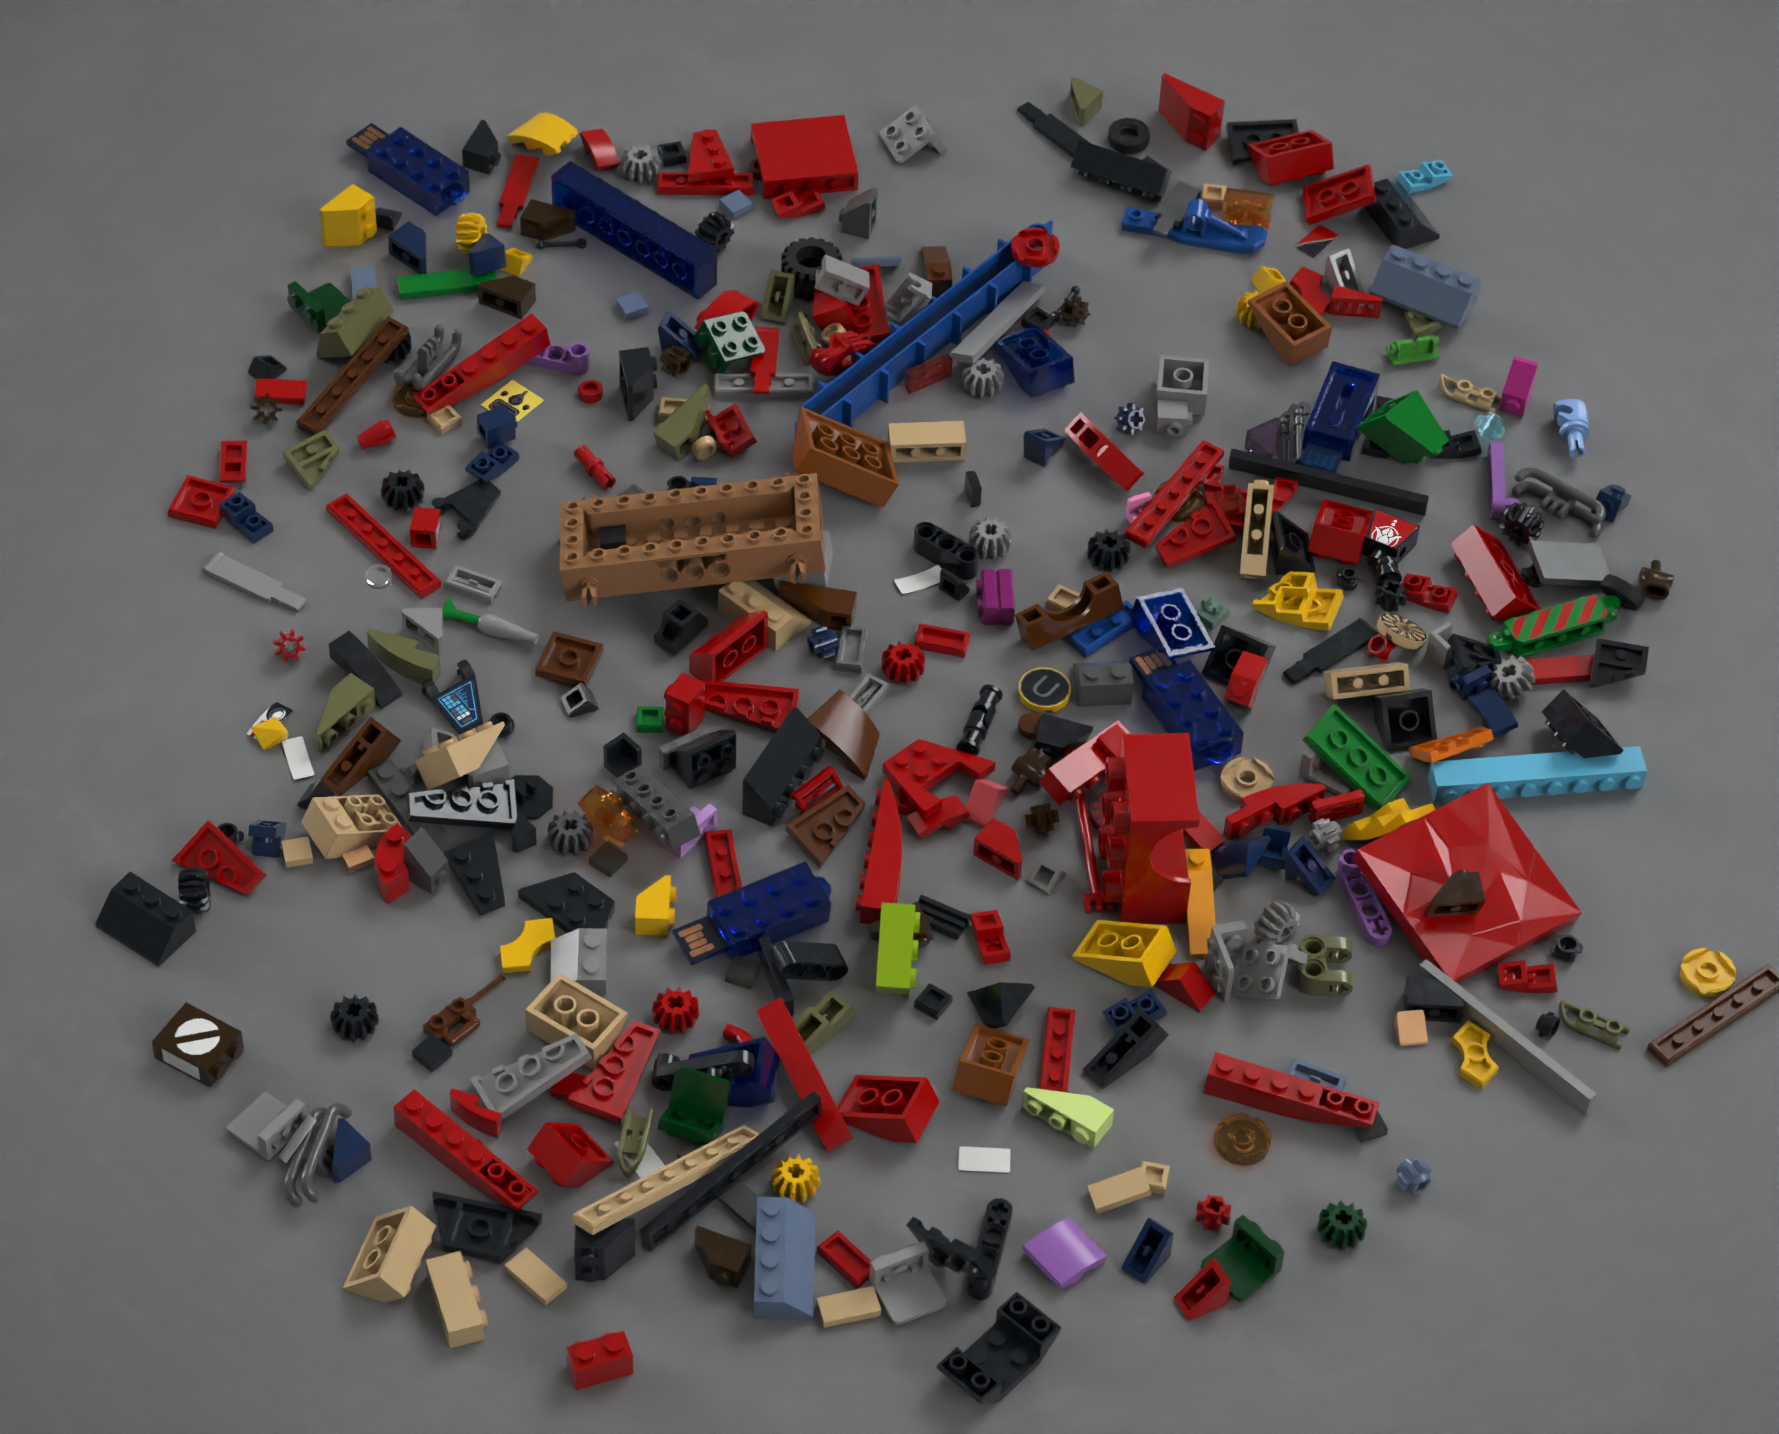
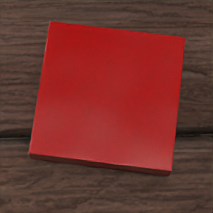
M187 475L167 511L168 517L216 529L224 516L219 504L236 494L235 487Z

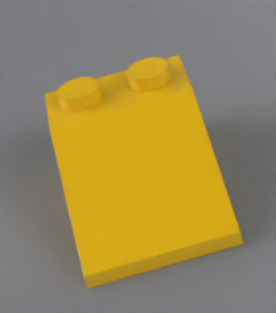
M1097 920L1072 957L1073 960L1127 985L1152 988L1177 952V949L1167 926Z

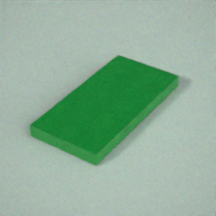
M1335 704L1329 707L1302 739L1355 791L1362 789L1365 795L1364 800L1376 811L1387 803L1392 802L1411 779V776Z

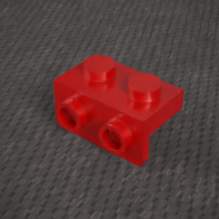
M736 403L715 416L709 409L705 411L708 421L705 423L713 435H717V438L714 440L722 452L726 450L733 458L757 443L751 428Z

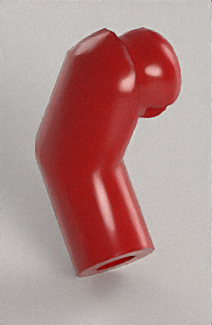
M731 1024L725 1026L722 1036L739 1043L740 1045L737 1050H745L751 1053L752 1050H755L756 1044L749 1032Z

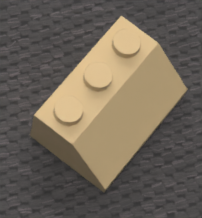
M754 580L727 583L718 591V612L731 621L739 619L746 613L763 610L768 613L767 646L775 652L811 624L809 618Z
M559 973L525 1009L526 1030L549 1044L577 1033L593 1057L585 1065L594 1070L602 1057L607 1055L613 1048L628 1017V1012Z
M412 1205L375 1217L342 1289L346 1292L384 1303L404 1298L411 1289L410 1283L414 1274L422 1264L423 1254L432 1242L431 1236L436 1225Z

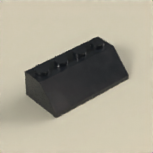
M792 708L743 779L742 814L769 826H772L777 817L781 818L783 816L786 804L791 799L790 794L799 788L802 780L806 781L808 779L811 767L815 762L818 763L824 752V748L821 747V734L798 708Z

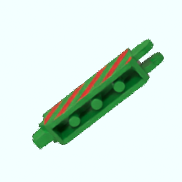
M1596 594L1540 611L1536 610L1517 618L1513 617L1504 621L1501 630L1488 635L1487 644H1490L1493 650H1499V652L1509 651L1511 655L1518 659L1521 656L1525 658L1601 635L1605 623L1616 620L1618 615L1617 609L1620 607L1621 601L1613 595L1598 598Z

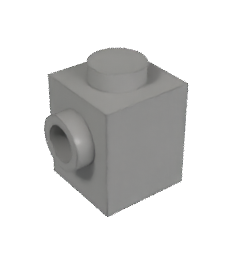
M1158 400L1156 435L1186 436L1187 426H1192V411H1188V401Z

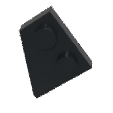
M1454 633L1448 640L1459 674H1468L1484 665H1487L1493 672V664H1501L1499 650H1493L1490 644Z
M1597 638L1589 688L1645 675L1649 647Z

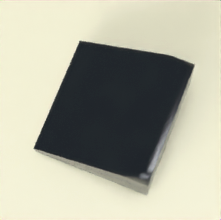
M378 207L375 209L376 225L379 228L394 231L402 212Z
M272 355L255 356L252 359L248 373L256 380L257 378L275 379L286 372L287 368Z
M944 569L940 571V590L958 601L970 592V588L964 582Z
M582 682L560 697L570 718L599 709L592 691Z

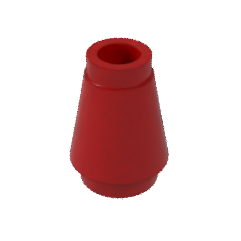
M387 419L385 421H378L356 437L362 450L392 443L391 440L396 438V434L390 421Z

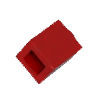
M414 508L410 526L411 547L437 549L442 527L440 509Z

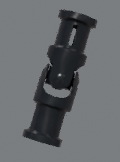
M990 684L983 685L980 689V698L974 703L963 729L964 736L956 746L958 751L975 756L980 752L979 745L981 741L985 740L988 729L996 714L995 707L1003 697V692Z

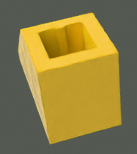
M665 875L636 896L635 935L669 936V925L675 924V908H670L671 903H676V886H671V875Z

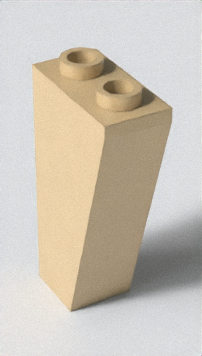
M1254 480V483H1248L1240 579L1265 581L1274 492V485H1269V481Z

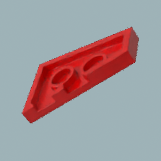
M705 129L700 132H693L688 182L734 176V166L717 130Z
M1212 497L1205 507L1190 515L1188 521L1181 526H1177L1156 543L1155 550L1166 569H1169L1235 542L1236 534L1217 501Z
M207 820L171 860L186 868H203L207 871L209 878L246 895H250L267 876L210 820Z

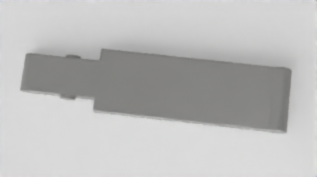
M218 552L203 568L204 574L268 604L270 601H273L280 606L298 612L307 602L304 597L283 588L282 582L246 566L221 552Z

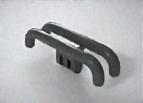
M441 324L436 325L434 336L430 337L418 350L417 360L404 373L399 368L394 371L396 384L398 386H406L412 380L413 387L417 391L429 385L458 353L462 342L461 330H453L450 347L441 357H438V350L443 342L444 327ZM420 371L426 374L422 377L418 372Z
M1523 468L1515 474V480L1520 483L1512 488L1514 496H1519L1525 491L1533 492L1544 498L1539 507L1542 510H1546L1551 505L1548 513L1554 515L1560 510L1557 518L1561 520L1570 512L1593 526L1590 530L1592 538H1597L1601 534L1606 509L1598 500L1537 468ZM1529 477L1535 478L1552 487L1553 489L1552 491H1550L1549 489L1531 481H1522ZM1576 501L1593 509L1596 512V514H1593L1590 511L1578 506L1577 504H1575Z
M334 1103L328 1109L318 1107L310 1113L316 1119V1122L295 1150L284 1180L285 1195L295 1207H299L303 1203V1199L297 1193L295 1186L303 1163H306L301 1175L303 1194L312 1203H316L320 1199V1195L313 1187L312 1180L315 1172L322 1177L329 1175V1168L333 1163L334 1147L327 1141L338 1114L345 1119L352 1115L351 1109L342 1103ZM323 1119L317 1135H314L319 1120Z

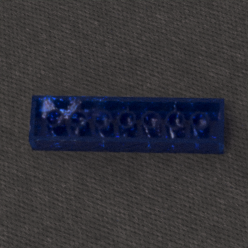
M569 161L551 175L552 205L576 211V226L697 300L717 285V249L713 245L706 243L693 233L686 231L675 222L668 220L655 210L648 208L638 200L633 199L620 189L613 187L602 178L593 175L572 161Z

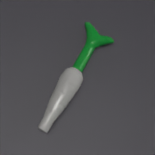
M450 597L446 599L445 607L442 608L443 620L455 619L478 626L480 632L489 636L526 641L536 644L539 640V634L529 632L501 617L492 614H484L480 617L458 610L453 605Z

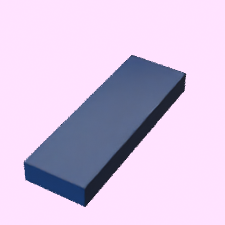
M1126 600L1123 602V609L1081 628L1068 637V643L1086 658L1143 622L1144 615Z

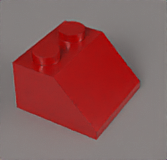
M545 1122L527 1148L534 1156V1162L546 1169L552 1175V1181L563 1188L580 1187L614 1163V1160L579 1124Z

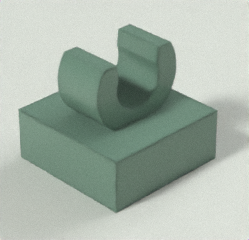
M1209 594L1193 610L1192 617L1213 630L1229 616L1230 609L1223 606L1222 602L1214 600Z

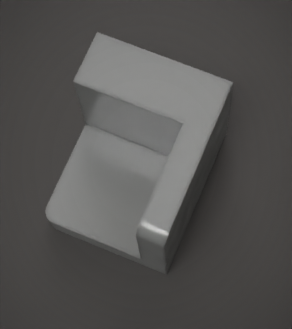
M1450 622L1430 632L1426 654L1442 669L1455 663L1451 646L1448 643L1453 627Z

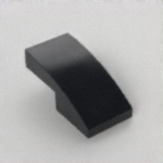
M1450 430L1444 431L1449 441L1442 446L1443 451L1433 458L1457 459L1482 454L1475 430L1451 436Z

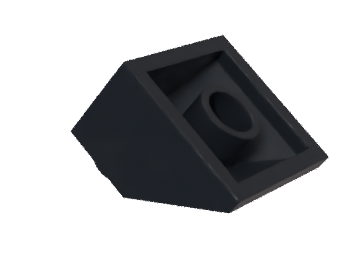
M1222 625L1202 673L1228 685L1231 674L1243 651L1268 658L1267 669L1276 645Z

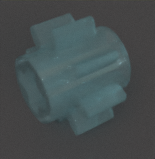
M1488 411L1486 416L1480 413L1474 422L1478 426L1476 433L1489 441H1492L1494 437L1501 439L1506 431V428L1502 426L1505 420L1491 411Z

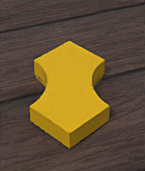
M552 918L525 921L522 934L515 941L500 946L503 974L531 971L534 958L541 951L551 948V940L555 939Z
M1467 1020L1451 1040V1043L1460 1051L1463 1058V1064L1460 1067L1458 1076L1482 1090L1497 1074L1499 1067L1489 1057L1487 1052V1044L1490 1041L1491 1034Z

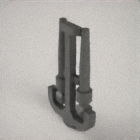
M1306 402L1290 405L1289 409L1278 419L1277 430L1280 431L1281 458L1283 461H1287L1288 440H1290L1289 462L1299 464L1301 461L1303 416L1311 414V407Z

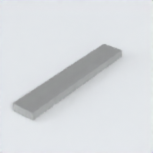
M1023 281L951 352L952 360L974 364L1045 293V285Z

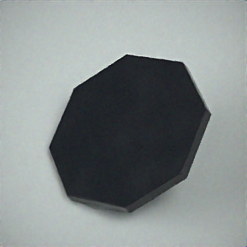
M515 775L511 778L514 779L517 816L521 814L527 819H538L553 808V787L539 775Z

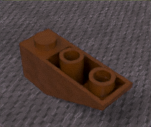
M780 581L779 598L807 618L821 626H827V629L841 631L842 625L853 626L857 606V592Z

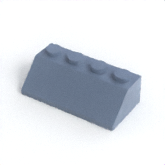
M1392 245L1382 259L1369 294L1381 297L1386 302L1458 330L1478 301L1482 279Z
M757 1197L754 1318L813 1320L815 1212L787 1197Z

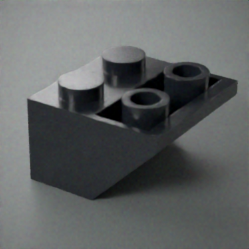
M718 730L673 751V768L689 789L698 785H704L709 780L722 774H727L736 768V733L734 730Z

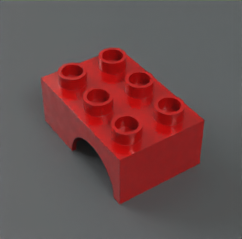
M1189 733L1122 734L1120 757L1106 758L1107 790L1116 792H1103L1102 820L1103 825H1111V827H1099L1098 829L1099 859H1107L1108 869H1114L1103 870L1104 903L1118 904L1119 922L1140 924L1186 923L1191 878L1188 876L1183 829L1199 827L1200 823Z

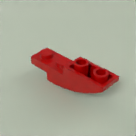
M1080 412L1064 429L1072 440L1126 492L1143 476L1144 472L1083 413Z
M1312 783L1290 784L1268 788L1248 795L1241 799L1240 810L1226 816L1223 834L1230 841L1238 836L1246 835L1250 830L1260 825L1268 824L1272 819L1279 826L1287 822H1293L1301 815L1310 812L1312 801L1325 798L1326 787L1323 784Z

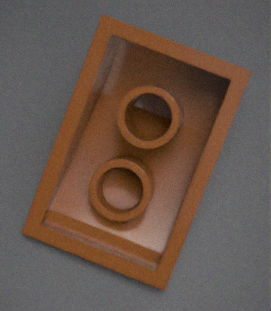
M1287 281L1248 300L1249 307L1274 351L1289 366L1328 347L1332 326Z
M976 1024L959 1060L952 1090L958 1091L967 1097L975 1096L985 1099L994 1105L1002 1104L1007 1106L1030 1039Z

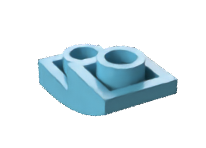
M1442 160L1422 162L1419 170L1400 171L1397 180L1406 192L1411 194L1439 186L1452 179L1453 174Z

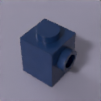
M504 405L476 415L477 433L488 449L494 447L499 441L506 443L516 439L515 428L518 427L516 417L513 413L510 414Z

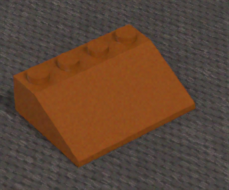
M800 407L792 457L795 472L800 474L817 473L818 481L826 487L832 486L848 496L854 495L870 505L876 504L884 508L899 485L888 442Z

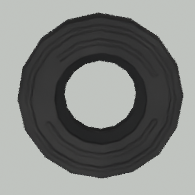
M1122 118L1114 121L1109 127L1108 142L1115 151L1122 154L1140 153L1149 144V128L1140 120ZM1128 132L1136 134L1138 137L1129 140L1122 138L1120 134Z
M1607 574L1600 584L1601 590L1608 597L1609 595L1618 597L1621 601L1620 605L1629 610L1638 611L1644 603V596L1630 583L1617 576Z

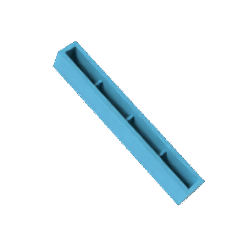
M1640 746L1622 747L1624 751L1618 755L1583 758L1577 752L1572 755L1567 751L1436 761L1430 763L1427 779L1435 804L1449 803L1487 783L1499 799L1643 788L1647 768Z

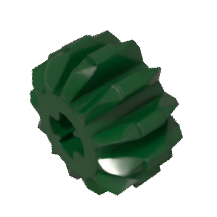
M1340 1200L1338 1206L1330 1202L1327 1209H1322L1320 1212V1221H1318L1317 1229L1321 1233L1322 1242L1330 1241L1331 1249L1336 1245H1339L1342 1251L1346 1249L1347 1245L1355 1249L1358 1241L1362 1242L1365 1238L1367 1219L1363 1218V1209L1354 1210V1203L1346 1206Z

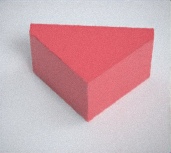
M988 779L975 780L965 807L971 816L964 820L984 828L994 818L1008 795L1010 788Z

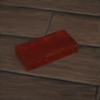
M945 354L907 370L905 378V389L911 394L951 377L952 357L949 354Z

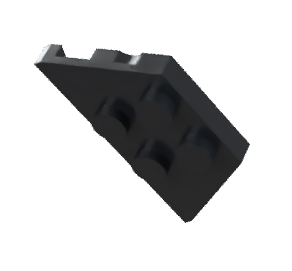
M576 872L518 890V898L544 917L552 918L553 923L566 933L579 928L608 929L609 919L612 918L615 910V901Z
M434 1191L432 1194L442 1247L445 1252L454 1253L460 1251L461 1255L501 1263L542 1223L541 1213L521 1209L516 1211L507 1206Z

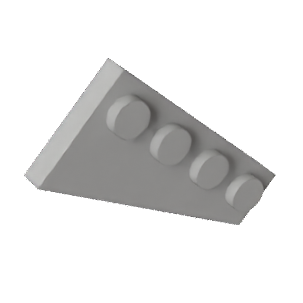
M575 1033L543 1047L542 1052L531 1056L526 1054L519 1057V1061L506 1067L500 1065L493 1068L492 1073L483 1077L477 1075L470 1078L486 1107L489 1110L501 1113V1119L503 1120L593 1057L581 1038Z

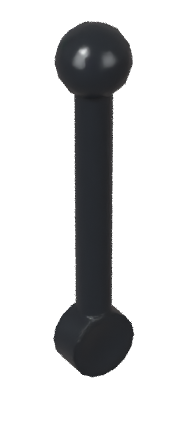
M582 238L570 242H544L542 240L536 242V247L540 250L545 247L577 246L583 249L587 245L586 240Z
M1073 286L1067 298L1073 299L1075 295L1080 294V288ZM1059 309L1051 313L1055 317V322L1061 318V310Z

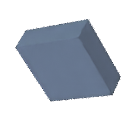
M739 190L719 199V206L733 219L753 209V203Z
M639 291L616 298V305L626 320L649 313V307Z

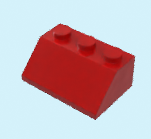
M1313 130L1247 145L1259 178L1271 186L1280 185L1283 183L1282 181L1302 180L1307 175H1323L1326 171L1334 169L1332 142Z
M764 610L746 613L739 619L733 620L719 634L713 635L703 646L693 650L689 655V673L697 679L724 681L767 648L768 613Z

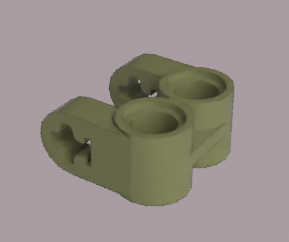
M1314 934L1303 937L1300 941L1299 950L1307 953L1308 957L1306 965L1297 964L1298 989L1306 995H1349L1353 990L1352 975L1347 971L1329 970L1326 962L1344 963L1352 958V942L1344 937L1318 936Z

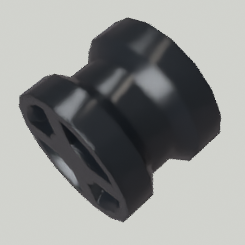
M1381 557L1373 563L1372 568L1376 575L1378 586L1383 587L1385 580L1401 582L1402 576L1398 570L1399 565L1394 557Z

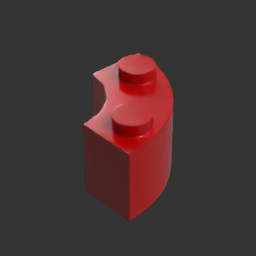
M738 290L723 291L706 310H702L699 313L694 329L698 330L704 320L738 312H745L750 321H752L760 302Z
M398 823L383 835L375 853L377 885L382 898L387 904L410 891L409 874L405 866L403 845L411 836Z

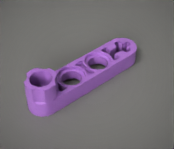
M583 342L570 344L568 348L551 344V346L525 364L574 375H583L590 370V349ZM559 355L561 358L559 360H551L549 357Z
M1490 441L1488 447L1490 519L1501 520L1505 509L1515 502L1518 503V499L1505 497L1503 442Z
M1346 849L1343 851L1342 856L1339 857L1337 878L1368 943L1378 948L1385 947L1390 943L1393 931L1392 926L1373 887L1353 860L1356 851ZM1362 888L1367 893L1359 896L1354 894L1352 890ZM1364 909H1372L1377 914L1369 917L1364 915L1362 911ZM1375 925H1377V930L1379 933H1375Z

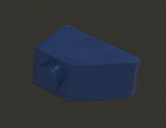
M408 221L388 235L389 254L418 274H426V232Z

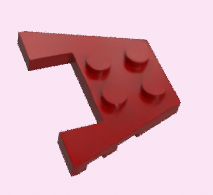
M1217 464L1202 482L1205 506L1214 497L1233 531L1244 534L1247 490L1220 485L1224 473V465ZM1276 477L1272 513L1274 511L1280 512L1297 492V481Z
M917 739L883 763L882 772L899 791H904L908 796V802L912 806L916 805L919 809L921 817L927 819L942 808V799L927 790L956 770L962 771L975 780L984 779L995 771L996 762Z

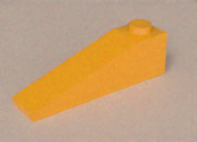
M1185 849L1188 876L1191 878L1186 916L1190 958L1204 957L1208 954L1207 938H1210L1212 926L1216 925L1210 849Z

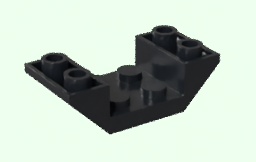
M1016 1292L997 1309L996 1323L964 1352L956 1347L937 1365L936 1369L981 1405L1000 1402L1041 1363L1061 1331V1326Z

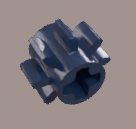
M1127 403V408L1118 407L1119 412L1114 417L1118 423V430H1125L1126 434L1131 435L1134 434V429L1137 431L1143 430L1142 425L1144 421H1147V418L1142 413L1144 408H1136L1135 403Z
M823 625L811 629L813 635L807 637V644L812 655L819 654V658L823 659L835 655L833 649L839 647V640L834 629L828 630L827 626Z

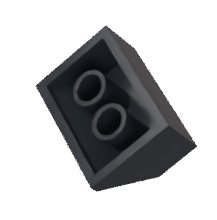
M1387 178L1374 182L1376 203L1364 206V208L1392 245L1407 249L1439 239V233L1405 189Z
M1564 689L1542 711L1547 718L1545 724L1554 732L1555 737L1562 742L1561 745L1572 755L1577 752L1583 758L1618 755L1624 751L1603 723Z
M132 872L125 875L111 888L95 923L98 929L158 967L196 932L192 910Z

